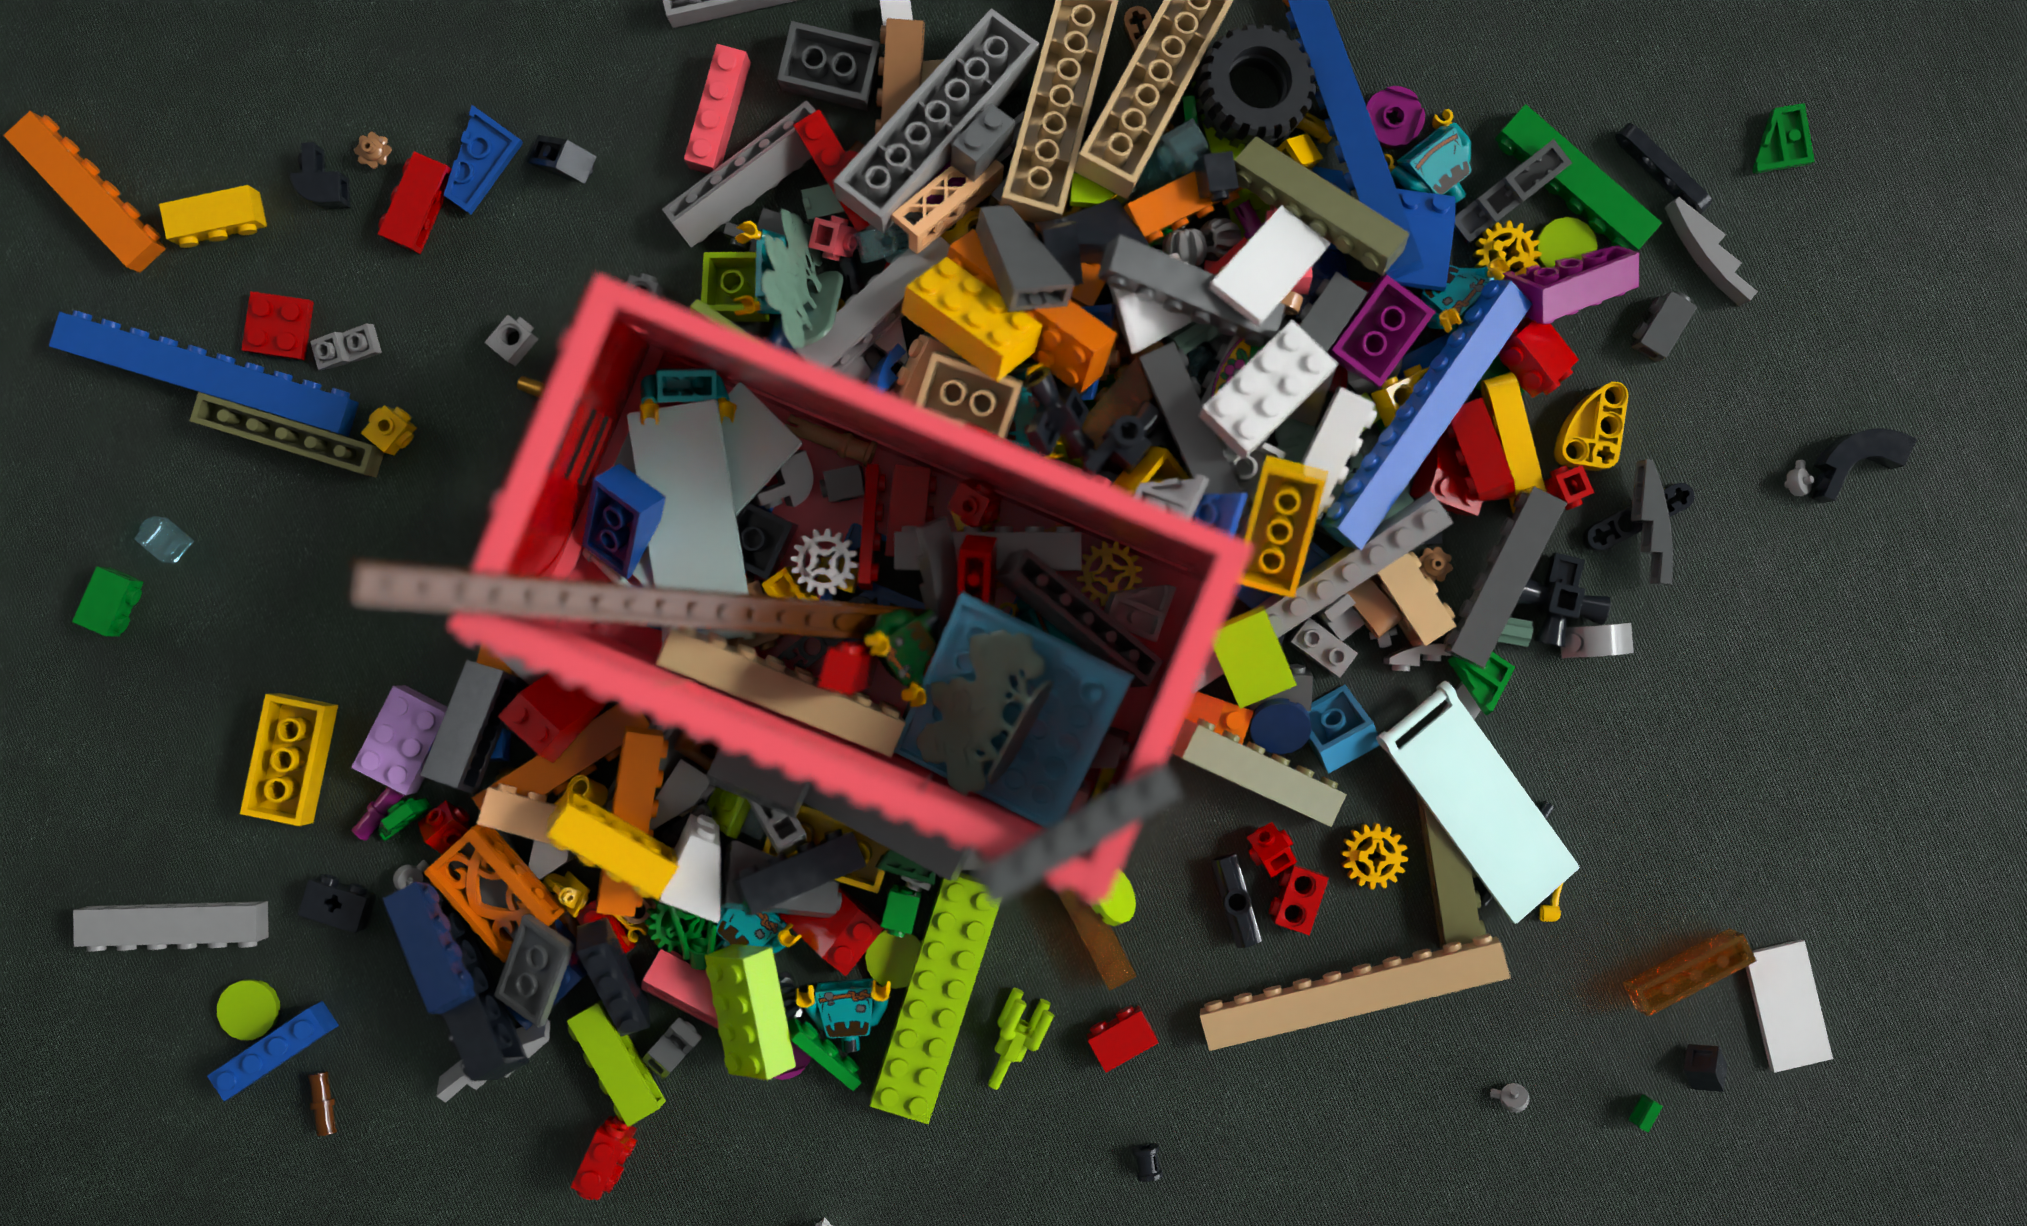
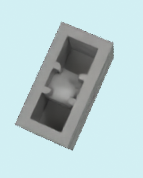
M1311 618L1301 622L1286 641L1330 675L1341 678L1358 654Z

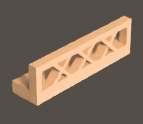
M995 160L973 182L951 165L891 214V220L909 234L908 247L916 254H919L992 194L1003 181L1004 166ZM952 177L965 178V184L961 187H948V180ZM930 195H944L942 203L926 204V198ZM909 212H922V219L915 225H912L904 216Z

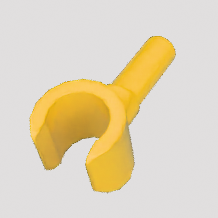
M1563 883L1553 891L1550 905L1540 906V921L1555 922L1560 918L1561 911L1558 904Z
M613 915L628 930L629 941L638 942L639 936L634 930L641 931L643 935L647 934L648 927L645 922L632 924L624 916Z

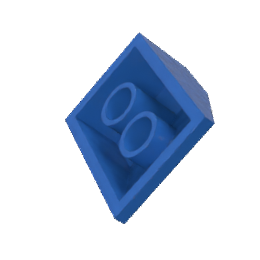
M1396 189L1421 255L1424 268L1394 280L1401 286L1445 291L1455 225V196Z
M620 463L593 479L582 546L627 580L632 576L661 521L666 497Z

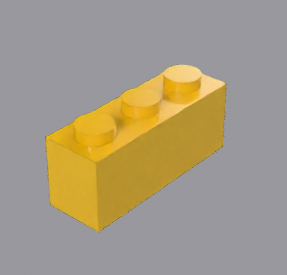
M249 185L159 204L166 239L182 248L195 247L199 245V241L208 239L209 241H223L228 239V235L236 233L239 235H251L257 233V229L267 227L260 192Z

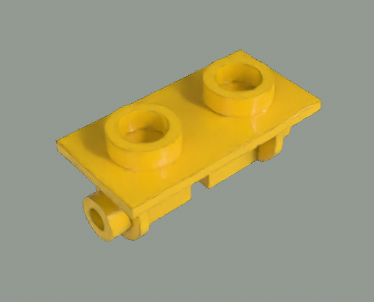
M567 871L565 877L556 873H550L544 878L543 884L545 887L555 893L554 897L573 917H576L579 910L583 909L586 905L590 889L570 871Z

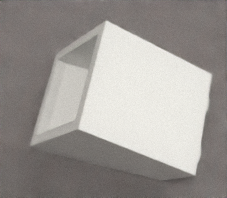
M1174 253V254L1169 255V256H1172V257H1174V258H1176V259L1181 260V258L1179 257L1178 253ZM1110 287L1113 303L1117 304L1115 311L1120 330L1132 354L1141 351L1192 322L1190 316L1186 314L1169 312L1163 308L1162 304L1155 301H1143L1138 299L1135 293Z
M690 814L674 848L679 868L661 894L659 901L718 923L720 920L719 825L716 824L714 819L706 815H699L697 817Z

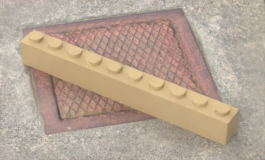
M1484 934L1474 937L1473 942L1461 945V942L1447 943L1442 946L1443 950L1431 952L1430 949H1423L1413 952V957L1401 960L1400 956L1384 959L1382 965L1371 967L1370 964H1361L1353 967V972L1341 974L1340 971H1333L1324 974L1323 979L1312 982L1310 978L1293 982L1292 987L1281 989L1279 985L1271 986L1264 989L1263 994L1252 996L1251 993H1243L1235 996L1234 1001L1222 1003V1000H1214L1204 1004L1205 1008L1200 1009V1019L1209 1051L1509 979L1511 977L1501 942L1497 936L1491 937V934Z

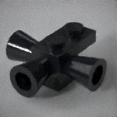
M1043 367L1030 373L1024 379L1022 385L1040 403L1026 432L1030 445L1036 449L1041 458L1052 455L1061 436L1068 458L1070 460L1082 458L1095 446L1094 440L1082 429L1089 412L1081 399L1085 395L1086 390L1079 394L1074 387L1071 388L1060 379L1057 380L1055 385L1050 368Z
M1142 401L1134 416L1120 417L1103 434L1101 439L1104 442L1099 448L1095 449L1092 447L1082 459L1084 465L1081 474L1093 479L1105 465L1114 473L1121 474L1124 470L1130 474L1148 454L1152 442L1145 436L1165 422L1163 414L1151 403Z
M1552 553L1545 585L1531 579L1528 580L1517 604L1539 605L1538 611L1548 613L1535 641L1565 648L1566 618H1579L1580 615L1599 625L1605 623L1611 606L1610 597L1584 595L1586 589L1579 587L1585 562L1584 559Z

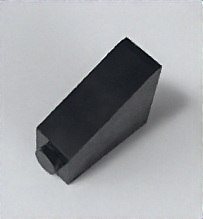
M1116 198L1063 217L1067 218V222H1076L1081 263H1102L1107 243L1120 234L1146 246L1149 245L1146 238Z

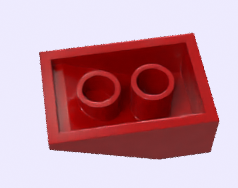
M1445 429L1419 466L1410 496L1419 499L1431 491L1445 510L1458 515L1478 516L1483 501H1479L1477 493L1470 494L1464 478L1469 476L1466 465L1460 467L1454 449L1459 448L1455 438L1449 439Z
M553 671L548 672L521 691L498 716L538 755L552 763L558 759L612 699L608 697L605 700L587 692L589 686L584 684L571 686L554 679L556 673Z
M839 885L838 892H841L842 895L841 907L830 918L778 914L787 924H793L791 928L798 935L800 934L801 938L824 960L845 976L848 975L884 929L881 927L883 921Z

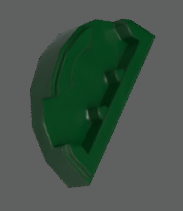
M891 849L881 855L875 866L877 869L934 885L936 873Z

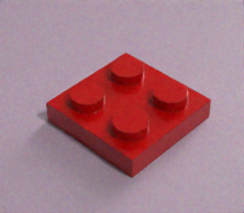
M250 291L241 350L248 353L305 361L314 302L308 299Z

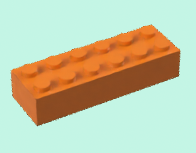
M972 229L949 246L947 257L1001 295L978 235ZM1070 299L1067 306L1022 310L1043 325L1036 351L1029 357L1037 363H1043L1044 366L1042 367L1050 368L1052 374L1071 388L1074 387L1079 394L1103 375L1117 333Z

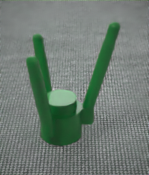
M669 905L671 918L683 950V959L690 960V966L693 969L705 970L707 968L705 955L714 952L717 926L714 925L715 922L708 920L706 938L695 939L689 947L674 906Z

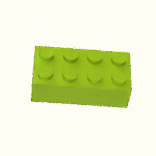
M732 944L705 955L706 973L710 980L713 995L712 1002L716 1009L719 1024L718 1032L722 1039L725 1054L724 1061L728 1073L769 1080L796 1067L772 947Z

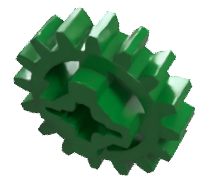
M654 898L653 901L656 907L647 908V913L651 918L645 920V924L649 929L647 931L648 935L659 948L664 946L668 952H671L674 946H676L679 952H683L668 908L669 904ZM675 907L688 945L691 946L696 938H704L701 932L702 930H707L708 923L706 920L708 919Z

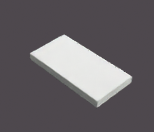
M1281 206L1211 282L1209 289L1259 327L1321 257L1331 243L1285 207Z
M1800 939L1742 953L1770 1071L1775 1073L1833 1059L1805 941Z

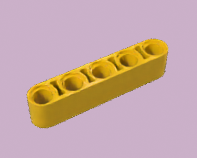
M1509 372L1481 381L1480 389L1483 401L1515 480L1516 496L1509 498L1511 509L1514 513L1516 508L1513 507V503L1521 490L1525 491L1526 488L1533 486L1545 492L1546 489L1519 384L1515 375Z

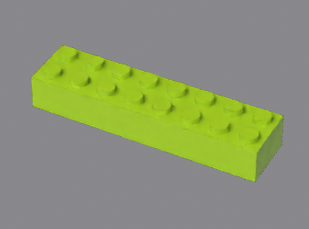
M960 873L956 881H949L943 877L941 879L914 967L873 1088L870 1107L929 1125L1001 903L992 905L976 877Z

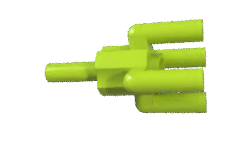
M1015 987L1012 989L997 1020L1001 1031L995 1051L1001 1056L987 1084L995 1090L999 1089L1011 1062H1022L1027 1049L1030 1051L1038 1050L1054 1017V1014L1048 1011L1051 1003L1045 999H1040L1029 1023L1020 1019L1027 1003L1021 1000L1024 992Z

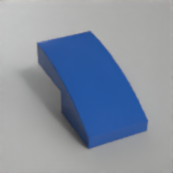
M899 343L878 361L868 378L867 386L885 392L898 379L890 368L906 353Z

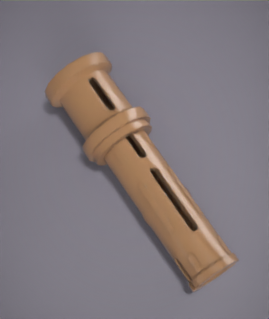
M792 414L788 417L787 421L799 426L796 428L786 424L797 437L835 450L840 458L849 457L860 461L864 467L872 463L878 445L877 442L872 441L869 443L854 437V434L851 432L840 434Z

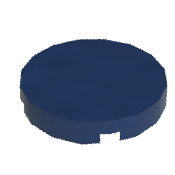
M1286 698L1270 699L1260 704L1250 721L1251 735L1255 743L1266 749L1265 751L1275 754L1292 753L1302 748L1309 740L1312 730L1310 715L1304 706L1298 702L1297 704L1289 702V699Z

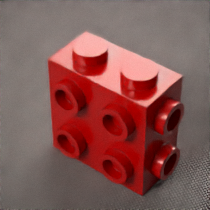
M1528 317L1520 321L1498 353L1503 365L1510 369L1517 378L1521 388L1527 391L1532 398L1541 392L1548 395L1561 385L1560 382L1573 373L1570 368L1579 360L1551 323L1538 324L1535 320Z
M609 1116L596 1131L570 1188L577 1190L579 1196L588 1200H599L604 1192L610 1194L624 1171L625 1167L620 1166V1164L623 1165L627 1157H630L637 1143V1139L633 1138L637 1128L634 1126L627 1127L626 1123L617 1116Z

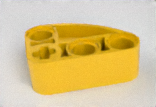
M1610 382L1595 389L1570 412L1560 429L1554 448L1555 460L1560 465H1567V467L1572 468L1583 465L1585 470L1601 471L1614 466L1618 462L1628 403V390L1622 383ZM1606 390L1614 393V404H1610L1606 400ZM1603 419L1607 420L1611 426L1609 434L1604 433L1601 429V421ZM1568 444L1576 448L1577 455L1575 459H1571L1566 453ZM1600 451L1601 455L1605 456L1604 461H1602L1601 457L1597 456V452Z

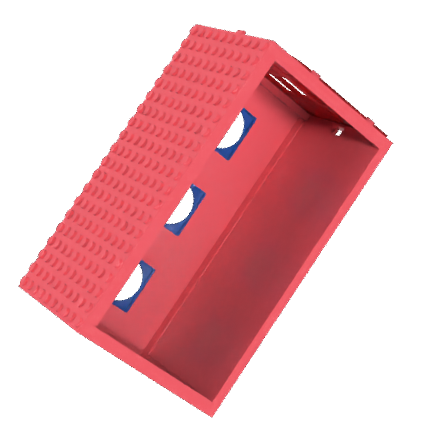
M599 274L596 275L592 285L588 284L571 327H566L559 343L560 353L502 491H497L490 510L493 512L483 534L478 557L472 571L613 583L593 561L589 562L582 555L585 549L582 546L593 479L611 469L615 464L629 432L627 414L640 411V385L644 376L656 374V368L713 369L722 378L728 394L738 383H743L785 425L789 424L796 428L799 427L787 421L788 417L792 414L840 434L851 432L858 439L869 443L872 441L878 443L871 464H879L881 474H886L885 493L880 492L879 503L884 504L883 522H878V533L882 534V541L887 540L894 464L926 467L932 469V476H937L936 493L930 494L929 506H934L933 519L947 517L951 532L959 531H957L951 510L947 508L948 502H950L959 481L974 478L977 481L981 480L991 484L995 488L994 492L1003 497L999 504L1000 521L991 524L992 529L986 532H994V527L997 526L1013 527V532H1025V527L1039 526L1044 527V529L1057 525L1075 527V532H1082V555L1087 554L1091 556L1090 547L1093 545L1098 550H1101L1103 541H1106L1108 548H1112L1115 541L1118 542V549L1121 551L1127 546L1130 547L1127 555L1129 557L1137 555L1138 559L1133 564L1134 566L1142 567V570L1136 573V577L1142 579V583H1134L1133 587L1135 589L1160 585L1177 587L1157 641L1153 642L1132 634L1164 662L1149 686L1128 688L1110 725L1111 727L1130 732L1127 742H1131L1132 746L1127 761L1122 760L1116 768L1106 793L1160 761L1164 763L1253 545ZM576 400H579L581 403L553 470L548 472L547 469ZM657 402L656 404L659 408L694 402ZM595 409L597 412L569 479L564 478L591 411ZM607 416L609 420L582 484L577 483L604 417ZM798 437L802 441V445L798 450H806L813 470L814 481L810 494L801 504L795 507L787 506L784 498H782V504L765 509L799 525L776 573L785 567H798V562L791 560L792 556L799 555V551L794 546H803L805 544L802 539L803 535L808 536L810 539L814 538L813 530L815 529L820 532L821 536H824L826 529H831L832 537L841 532L843 534L842 542L852 541V545L848 548L849 551H855L861 546L864 497L831 503L828 497L823 498L820 480L824 479V471L860 465L862 466L866 481L867 467H864L862 462L849 457L840 458L837 455V451ZM776 474L763 488L778 483ZM827 541L818 543L822 549L826 550L836 546V544ZM808 552L805 558L806 568L810 565L811 555ZM1112 554L1114 562L1120 566H1127L1121 557ZM1100 556L1092 562L1089 572L1096 571L1100 567ZM1081 557V565H1085L1086 562ZM1106 566V571L1095 577L1107 578L1108 582L1112 583L1113 577L1123 573V571H1112L1110 566ZM745 569L746 578L754 577L755 581L763 580L764 582L767 580ZM1056 571L1079 592L1086 586L1084 582H1077L1076 579L1083 576L1082 571ZM633 574L627 579L630 584L643 585ZM1124 577L1117 584L1118 591H1122L1126 587L1129 577ZM874 582L873 590H862L864 592L859 595L867 597L871 601L877 597L878 605L890 606L891 602L900 607L925 609L924 603ZM1098 582L1091 583L1097 591L1107 594L1106 588ZM817 587L813 590L819 600L833 601L832 594L828 588L824 596L818 594ZM1006 587L995 589V608L997 609L1003 603L1016 604L1017 600L1020 599ZM1090 591L1082 593L1088 599L1091 596ZM1096 598L1094 601H1092L1095 605H1097L1101 610L1104 611L1105 606H1100V598ZM1010 606L999 609L1009 615L1013 614V609ZM455 610L448 626L449 629L459 632L456 637L459 640L472 645L479 643L487 646L488 644L491 646L489 652L506 659H510V657L524 659L522 665L542 673L543 670L547 672L553 671L556 673L554 679L571 686H575V684L589 686L587 692L605 700L608 697L618 698L621 700L620 706L636 713H640V711L654 713L652 719L656 722L670 727L673 724L687 727L685 730L686 734L700 740L714 738L719 741V748L737 754L738 751L752 754L750 760L762 766L779 765L785 768L783 774L799 781H803V778L817 781L816 788L833 795L838 791L850 795L848 801L858 806L868 808L872 804L882 808L881 815L900 822L904 817L915 822L913 828L928 835H933L937 831L947 835L946 841L954 846L966 849L968 844L980 849L979 855L990 861L1046 829L975 792L969 791L966 796L960 794L948 784L947 778L893 752L892 757L658 665L657 657L662 647V631L646 627L647 624ZM783 633L784 637L776 640L777 646L763 651L760 650L759 646L753 649L756 650V656L766 659L767 655L777 658L804 635ZM810 638L805 642V650L809 655H817L820 652L821 643L819 640ZM846 638V639L843 640L841 643H843V642L847 643V642H851V641H854V640H856V641H858V640L865 641V640H864V639H856V638ZM798 647L794 649V652L798 654L795 658L788 660L785 657L783 659L786 668L795 670L794 664L801 659L804 665L808 662L807 659L801 656ZM933 653L932 656L930 657V660H929L928 665H927V667H926V670H925V672H924V676H925L926 671H927V669H928V667H929V665H930V662H931V660H932V658H933L934 653ZM827 654L806 669L813 673V677L821 678ZM878 660L871 687L860 692L869 695V699L878 705L880 701H885L898 707L897 710L901 712V716L908 704V701L902 698L903 690L909 689L907 685L904 686L890 676ZM1089 768L1084 778L1092 782L1089 796L1097 782L1101 768ZM1140 821L1044 876V882L1061 890H1064L1065 885L1072 887L1078 892V897L1095 904L1098 899L1107 902Z

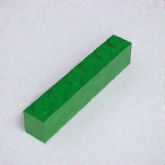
M1525 104L1495 137L1494 140L1498 142L1499 148L1505 154L1513 155L1522 164L1554 139L1571 160L1572 164L1544 185L1546 190L1554 195L1558 194L1566 201V206L1570 211L1577 215L1581 214L1589 221L1588 224L1593 231L1598 234H1604L1612 241V246L1619 245L1633 251H1638L1662 222Z

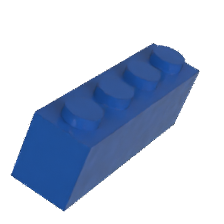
M321 1001L309 1007L207 1077L223 1101H226L339 1025L325 1003Z

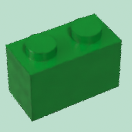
M97 566L72 622L103 636L120 637L121 633L129 625V614L133 606L141 598V587L144 582L111 567Z
M893 884L889 892L881 927L887 928L888 934L904 937L905 933H912L922 892L912 890L903 885Z

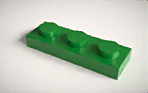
M795 1017L787 1023L791 1041L848 1088L854 1091L862 1083L857 1073L859 1067L855 1061L849 1056L843 1058L838 1054L839 1050L829 1039L824 1041L820 1039L818 1032L808 1022L802 1024Z

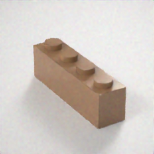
M886 18V25H881L880 44H885V56L879 57L878 75L883 76V88L877 89V107H882L881 119H876L875 135L922 85L924 21Z

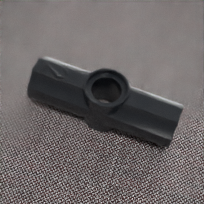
M1236 853L1222 855L1210 860L1220 891L1221 903L1225 908L1236 948H1247L1262 942L1251 906V898L1247 892ZM1235 893L1242 894L1244 899L1242 905L1238 908L1230 907L1228 902L1229 898Z

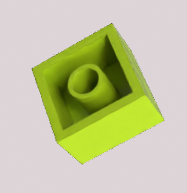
M704 252L701 301L731 322H769V314H758L756 310L751 314L742 316L734 313V311L744 310L743 303L741 301H733L735 298L749 295L755 301L758 299L755 297L756 252Z

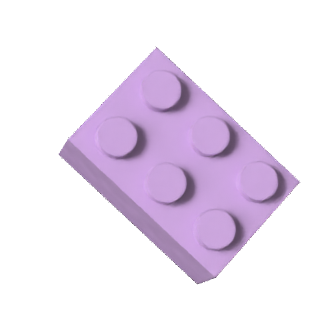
M405 685L393 686L351 768L404 795L417 793L425 778L420 776L448 707Z

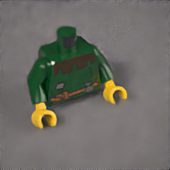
M904 608L879 614L875 625L861 635L866 644L871 648V655H876L889 675L904 686L907 685L909 689L903 690L902 698L905 701H911V707L923 706L926 703V693L922 689L923 677L930 657L937 648L929 632L940 623V619L929 608L918 617Z

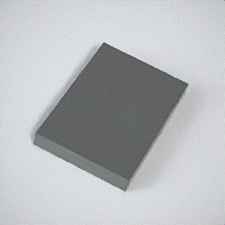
M531 914L524 915L494 996L535 1026H544L575 944Z

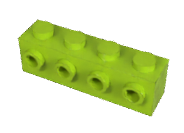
M601 999L567 1020L569 1024L568 1031L572 1039L580 1043L584 1050L585 1062L596 1071L599 1076L600 1088L605 1094H609L615 1104V1114L621 1121L626 1123L627 1127L660 1109L666 1102L664 1096L642 1061L628 1035L620 1036Z

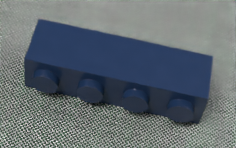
M415 881L384 898V904L428 1013L443 1014L475 997L476 995L472 988L474 986L473 978L462 964L461 949L451 937L449 932L451 929L450 922L439 908L437 903L439 902V896L435 888L428 883Z

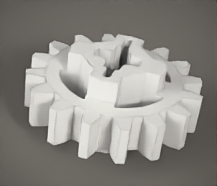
M817 529L813 530L814 538L812 539L803 535L802 539L805 544L803 546L795 545L794 548L799 551V555L791 557L792 561L798 562V567L793 568L792 573L801 574L797 583H809L807 586L808 592H812L817 587L818 594L824 596L827 588L832 595L837 594L836 586L838 585L843 589L848 588L845 582L846 578L855 579V576L850 572L851 568H859V564L852 562V558L857 556L858 552L849 551L848 549L852 545V541L842 542L843 534L841 532L832 537L831 529H826L824 536H821ZM827 541L836 544V546L826 550L822 549L818 543ZM808 552L811 555L810 565L806 568L805 558ZM821 555L824 557L832 556L828 562L831 566L829 569L824 567L817 569L818 565L821 564L819 558ZM844 555L845 566L843 572L839 570V559ZM823 574L827 575L832 582L820 583L815 581L814 578Z

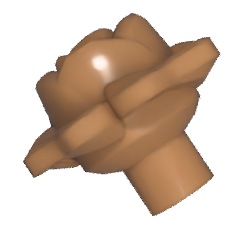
M370 132L368 138L363 135L360 136L359 145L354 149L355 154L359 156V163L368 164L372 169H376L379 164L386 165L387 157L392 152L391 147L387 145L388 139L385 136H378L374 132Z
M1435 547L1433 551L1430 548H1425L1423 555L1418 558L1421 563L1420 571L1425 578L1430 577L1433 582L1436 579L1440 582L1444 581L1446 574L1453 569L1452 565L1449 564L1452 559L1451 555L1444 553L1440 547Z

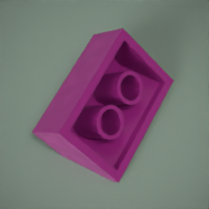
M1382 276L1377 278L1327 354L1334 361L1339 362V365L1346 370L1381 387L1434 315L1435 311L1390 276Z

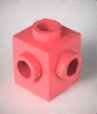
M831 215V219L828 221L815 217L808 247L823 251L822 257L839 261L840 256L848 258L853 256V252L858 244V233L854 227L848 226V219Z

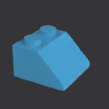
M1346 685L1312 702L1311 711H1307L1310 715L1312 727L1308 743L1328 774L1380 746L1376 739L1378 734L1373 721Z

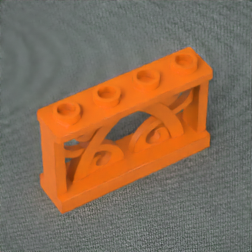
M477 824L472 827L424 871L431 884L441 891L450 902L451 907L463 916L470 924L472 931L485 941L490 947L491 952L503 963H506L514 941L503 927L508 928L510 934L513 933L515 929L513 921H516L519 926L522 917L528 914L535 916L538 920L549 926L566 911L495 829ZM469 843L475 848L471 858L459 853ZM451 861H459L468 866V869L459 867L454 870L460 874L461 879L449 867ZM490 865L495 872H490L486 869H488ZM480 876L489 880L502 879L508 885L505 896L508 908L495 907L482 902ZM514 893L521 901L517 900L515 903Z

